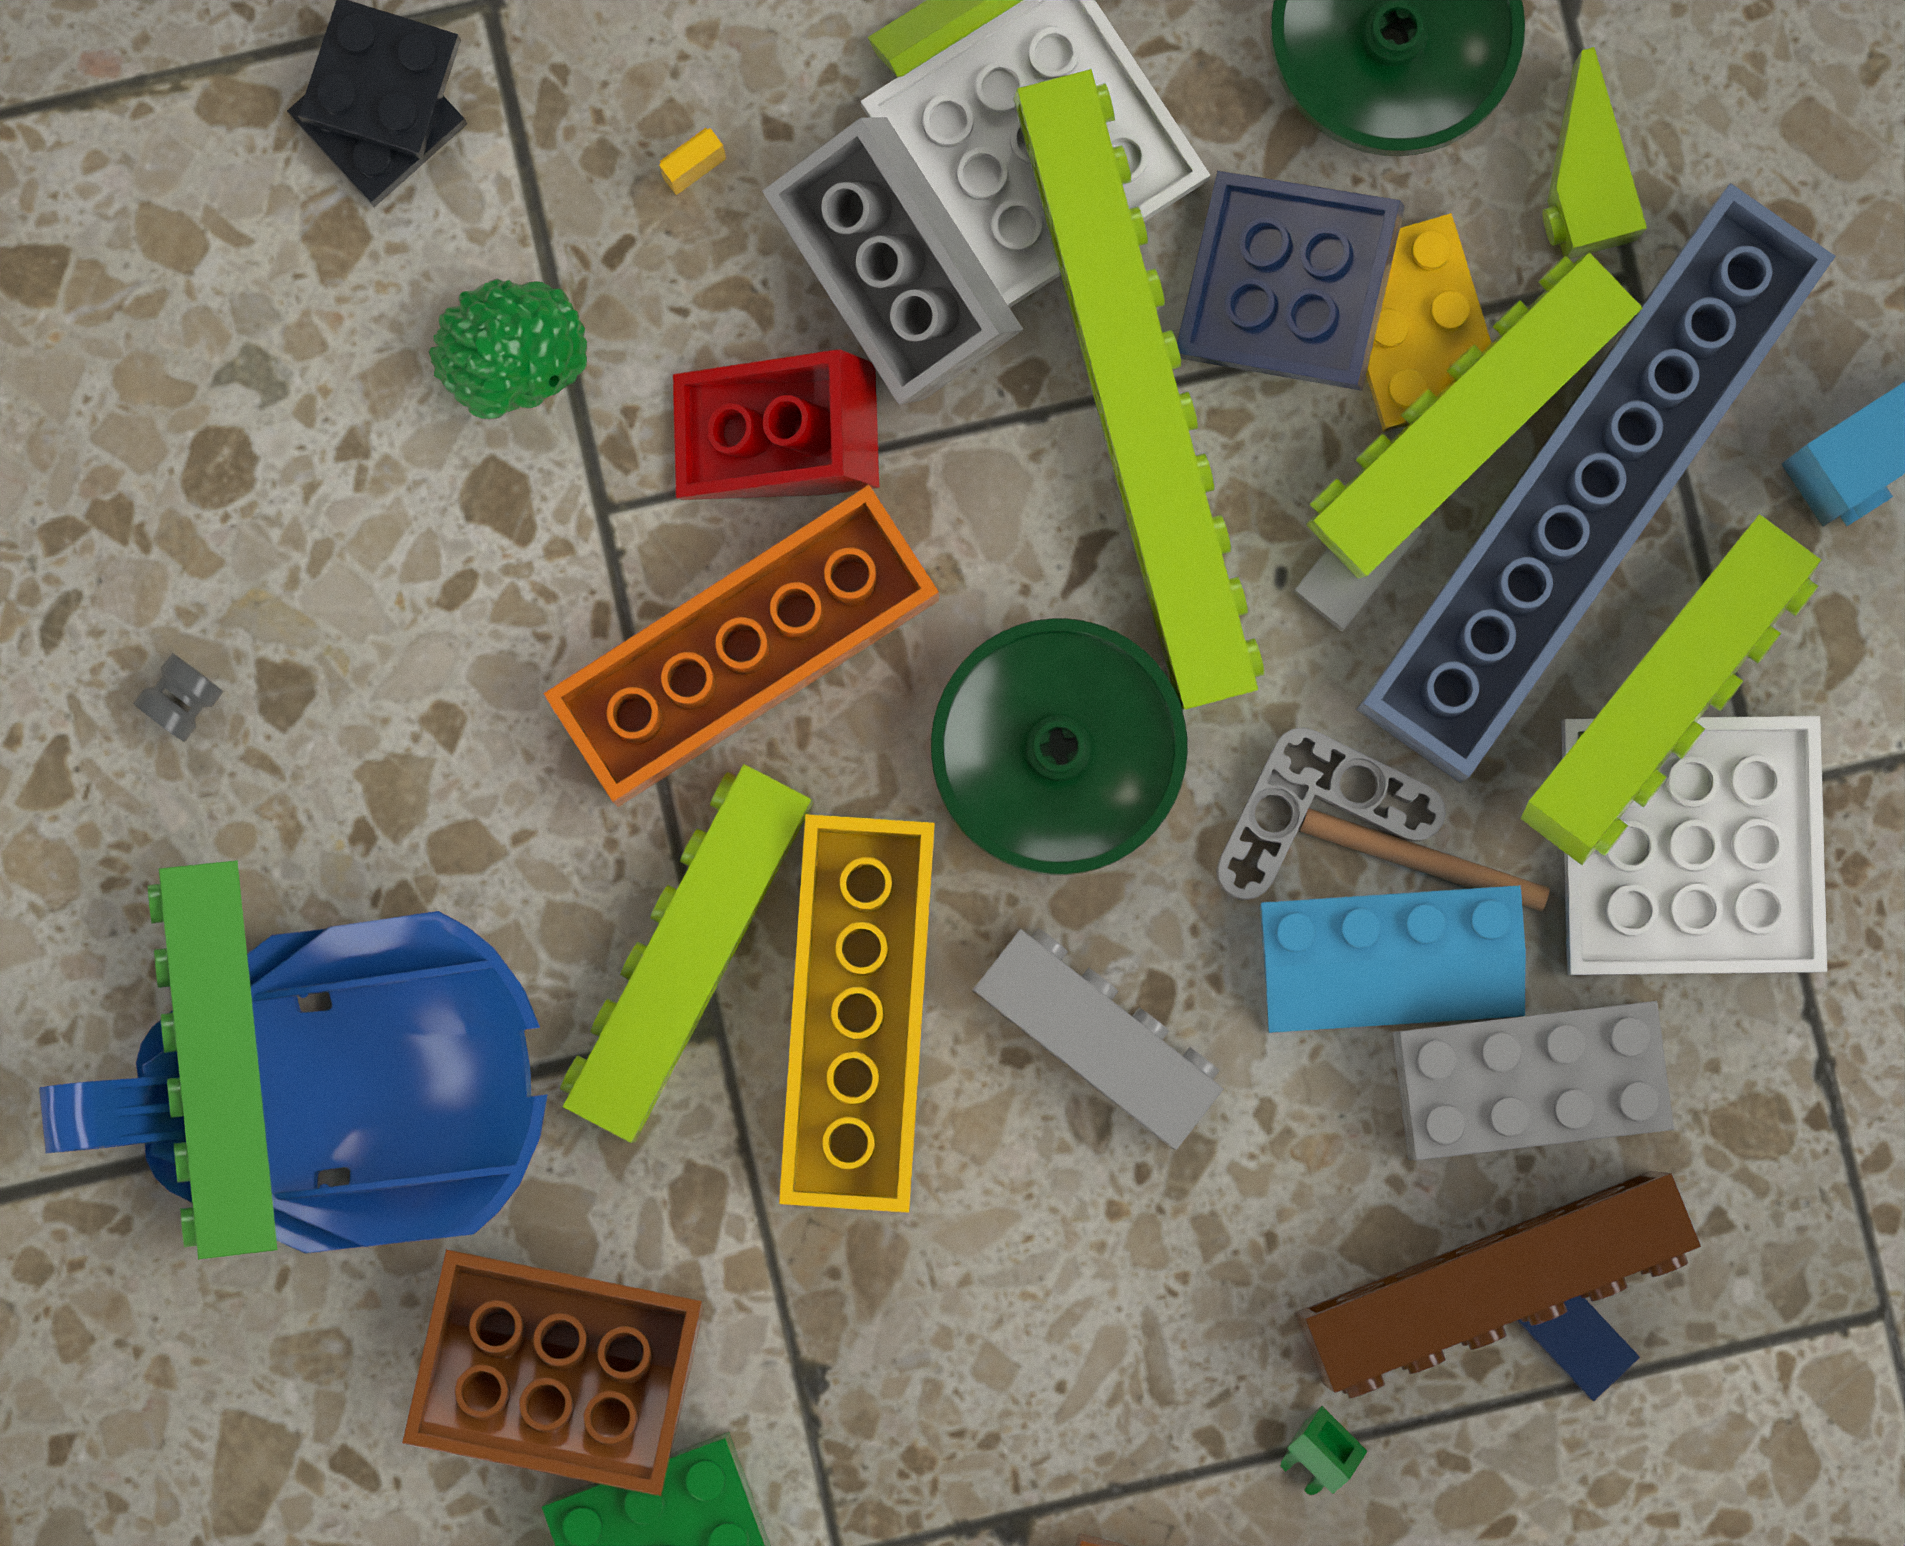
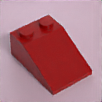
M841 349L673 374L677 499L702 500L818 496L859 491L868 485L872 489L880 488L876 368L871 361Z

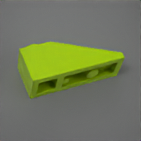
M1595 47L1582 50L1572 67L1547 199L1549 208L1542 211L1543 223L1550 244L1552 246L1560 244L1563 257L1567 256L1569 259L1586 255L1589 252L1594 253L1637 241L1647 229Z

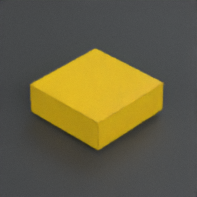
M704 128L660 160L659 167L663 179L673 193L678 195L726 160L724 146L711 128Z

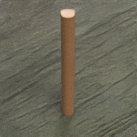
M1310 808L1300 827L1299 832L1471 889L1521 885L1522 905L1541 912L1549 896V887Z

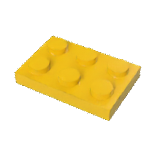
M1452 213L1408 225L1399 230L1366 373L1383 432L1408 425V422L1401 414L1427 389H1430L1437 397L1454 380L1447 372L1448 368L1471 346L1475 344L1483 352L1492 343Z

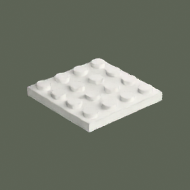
M1023 0L902 77H897L861 100V107L868 118H888L1009 308L1061 275L1013 100L1017 88L1092 69L1096 85L1106 83L1115 115L1114 121L1106 123L1112 147L1123 146L1131 172V182L1123 184L1129 209L1134 207L1140 208L1144 222L1210 179V173L1095 0Z
M1820 716L1700 717L1697 723L1705 728L1703 734L1683 759L1672 753L1660 767L1659 771L1667 776V778L1647 805L1643 808L1633 801L1620 819L1629 826L1606 856L1595 849L1586 862L1581 865L1564 852L1567 975L1827 972ZM1564 719L1561 721L1562 759L1594 719Z

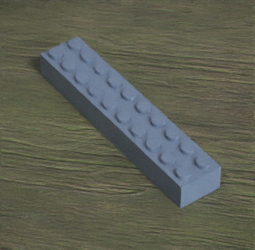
M1730 183L1710 207L1641 305L1642 309L1631 319L1356 710L1459 783L1468 779L1836 256Z

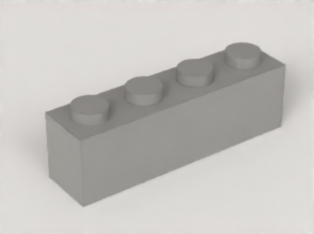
M1037 928L1032 936H1029L1020 929L972 991L1169 1147L1177 1150L1224 1090L1223 1087L1213 1080L1220 1070L1191 1047L1188 1048L1183 1056L1163 1041L1169 1030L1140 1007L1131 1016L1114 1003L1112 999L1119 991L1095 971L1088 967L1085 973L1080 976L1061 960L1068 951L1040 928Z

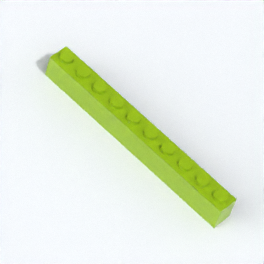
M1092 69L1017 88L1013 98L1170 683L1177 694L1182 710L1257 691L1259 689L1255 677L1264 675L1263 661L1255 638L1245 640L1239 616L1248 613L1247 602L1239 577L1229 579L1222 554L1231 552L1229 534L1222 515L1212 517L1206 492L1215 490L1213 475L1206 454L1195 455L1189 431L1198 429L1197 416L1189 392L1179 394L1172 370L1181 367L1180 353L1173 331L1162 332L1156 308L1165 305L1164 294L1156 269L1146 270L1139 246L1148 244L1146 226L1140 208L1134 207L1129 209L1123 184L1131 182V172L1123 146L1112 147L1106 125L1107 122L1115 120L1106 83L1096 85Z

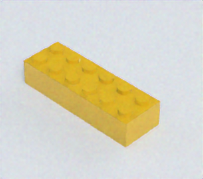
M805 814L779 1204L906 1213L910 1211L935 823Z

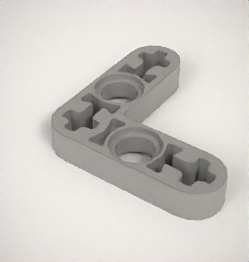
M1305 727L1291 729L1284 733L1273 746L1223 849L1216 868L1217 882L1226 894L1242 901L1255 899L1265 893L1273 883L1314 797L1395 837L1410 842L1424 841L1439 831L1446 815L1444 801L1440 794L1432 787L1324 734ZM1302 740L1308 741L1313 745L1310 755L1326 765L1330 762L1331 752L1343 758L1330 775L1328 790L1316 785V782L1324 773L1312 767H1305L1299 774L1289 770L1291 759L1283 754L1286 745L1296 748ZM1349 768H1365L1375 778V793L1367 802L1355 803L1344 797L1340 781L1344 772ZM1389 780L1400 785V788L1392 797L1405 803L1413 802L1417 796L1427 800L1424 811L1432 816L1430 824L1419 823L1413 830L1408 829L1404 826L1407 815L1392 806L1386 808L1385 818L1374 813L1373 810L1379 806L1386 796ZM1268 796H1276L1287 802L1291 810V819L1289 825L1284 830L1272 833L1265 831L1259 826L1255 818V809L1261 799ZM1246 829L1259 841L1278 844L1279 848L1274 857L1266 849L1261 851L1255 864V869L1263 874L1261 882L1250 881L1241 889L1233 884L1236 874L1228 869V865L1231 859L1241 862L1247 856L1253 843L1240 841V836L1243 830Z

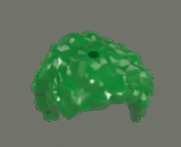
M497 278L490 280L473 291H463L459 295L460 306L448 307L439 316L440 329L433 336L437 346L431 347L429 350L431 363L435 367L434 376L441 380L447 391L452 393L460 404L468 407L469 413L475 417L488 420L500 418L506 412L519 409L520 406L526 409L539 406L545 398L558 394L565 387L574 383L577 375L582 373L587 366V340L583 337L585 327L579 320L578 312L573 309L572 303L569 302V298L562 289L551 288L540 281L526 282L521 285L510 280L502 281Z

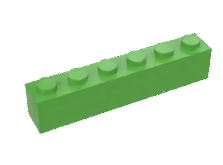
M238 860L159 868L160 884L147 885L151 924L164 922L167 948L154 949L158 988L171 987L173 1013L161 1014L164 1053L177 1051L180 1077L167 1079L171 1118L184 1116L186 1142L174 1143L177 1182L190 1181L193 1207L180 1209L184 1248L197 1246L198 1260L275 1251L278 1249Z

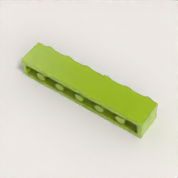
M1590 252L1574 263L1567 256L1558 261L1538 281L1546 290L1529 307L1521 300L1515 303L1492 326L1500 335L1483 352L1474 344L1448 368L1447 372L1454 380L1437 397L1430 389H1427L1401 414L1408 422V425L1391 441L1382 433L1355 459L1362 469L1346 485L1336 478L1309 504L1317 513L1306 523V526L1358 579L1367 577L1642 309V306Z
M1759 514L1528 801L1520 819L1581 865L1586 862L1595 849L1606 856L1629 826L1620 819L1633 801L1643 808L1647 805L1667 778V776L1659 771L1660 767L1672 753L1680 759L1686 756L1705 731V728L1698 724L1697 721L1707 708L1712 705L1718 711H1721L1743 683V680L1736 676L1735 673L1748 657L1758 664L1781 635V632L1773 626L1782 614L1787 610L1796 617L1816 592L1819 585L1810 579L1820 564L1821 559Z
M745 764L742 765L737 776L728 771L726 772L710 802V806L719 811L708 832L697 828L682 854L680 862L689 866L679 887L675 889L667 885L651 913L650 919L659 924L647 946L637 942L621 970L620 976L629 980L617 1003L607 998L590 1029V1033L599 1037L587 1060L577 1055L562 1081L560 1090L569 1094L562 1106L563 1108L630 1143L637 1141L805 821V814H809L814 804L812 799Z

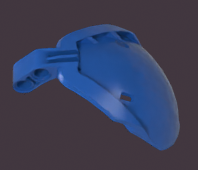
M440 911L330 926L326 929L271 935L247 953L277 1241L307 1254L474 1235L503 1208L521 1184L541 1137L548 1094L532 1096L530 1061L524 1031L540 1028V1025L525 989L495 948L468 926ZM329 992L332 1002L330 1010L301 1011L297 996L305 998L308 994ZM161 1020L151 1027L140 1044L136 1060L138 1078L87 1081L39 1087L46 1154L145 1144V1157L153 1176L169 1192L192 1203L190 1181L177 1182L174 1143L186 1142L184 1116L171 1118L167 1079L178 1078L180 1075L177 1051L164 1053ZM347 1167L350 1170L349 1185L329 1187L327 1184H322L318 1188V1175L321 1171Z

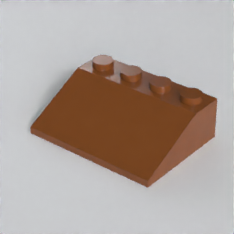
M446 1249L402 1443L661 1496L703 1316L702 1301Z

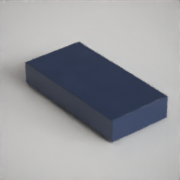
M1581 1295L1564 1301L1568 1312L1552 1320L1533 1326L1530 1325L1529 1321L1522 1322L1521 1319L1517 1320L1591 1401H1595L1640 1358L1585 1298H1581Z

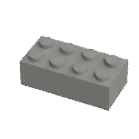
M887 117L859 118L762 191L899 405L927 399L1023 330Z
M1657 1001L1392 1033L1408 1160H1427L1674 1130Z

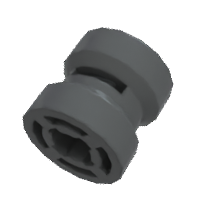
M172 653L161 667V679L154 687L145 688L133 704L164 729L185 742L196 728V716L203 708L212 707L224 691L187 662ZM166 688L169 692H171L173 695H175L177 698H179L181 701H183L185 704L191 707V709L189 711H186L183 707H181L167 695L162 693V691Z

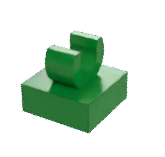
M1321 1406L1304 1421L1288 1445V1452L1282 1459L1280 1467L1286 1472L1295 1463L1301 1462L1314 1475L1304 1489L1308 1495L1319 1493L1324 1486L1334 1494L1351 1479L1368 1451Z

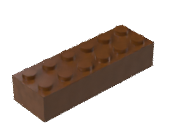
M1648 1171L1294 1313L1323 1385L1334 1393L1342 1391L1343 1394L1347 1393L1348 1398H1355L1384 1386L1385 1382L1382 1377L1384 1373L1402 1367V1370L1408 1369L1409 1374H1414L1446 1361L1442 1350L1459 1343L1462 1346L1469 1345L1470 1350H1474L1499 1341L1507 1336L1503 1326L1519 1319L1522 1322L1529 1321L1530 1325L1533 1326L1557 1318L1568 1312L1564 1301L1581 1295V1298L1590 1297L1591 1301L1601 1300L1627 1289L1628 1285L1625 1277L1640 1272L1641 1275L1650 1273L1652 1277H1657L1677 1270L1689 1263L1685 1253L1700 1248L1701 1245L1672 1173Z

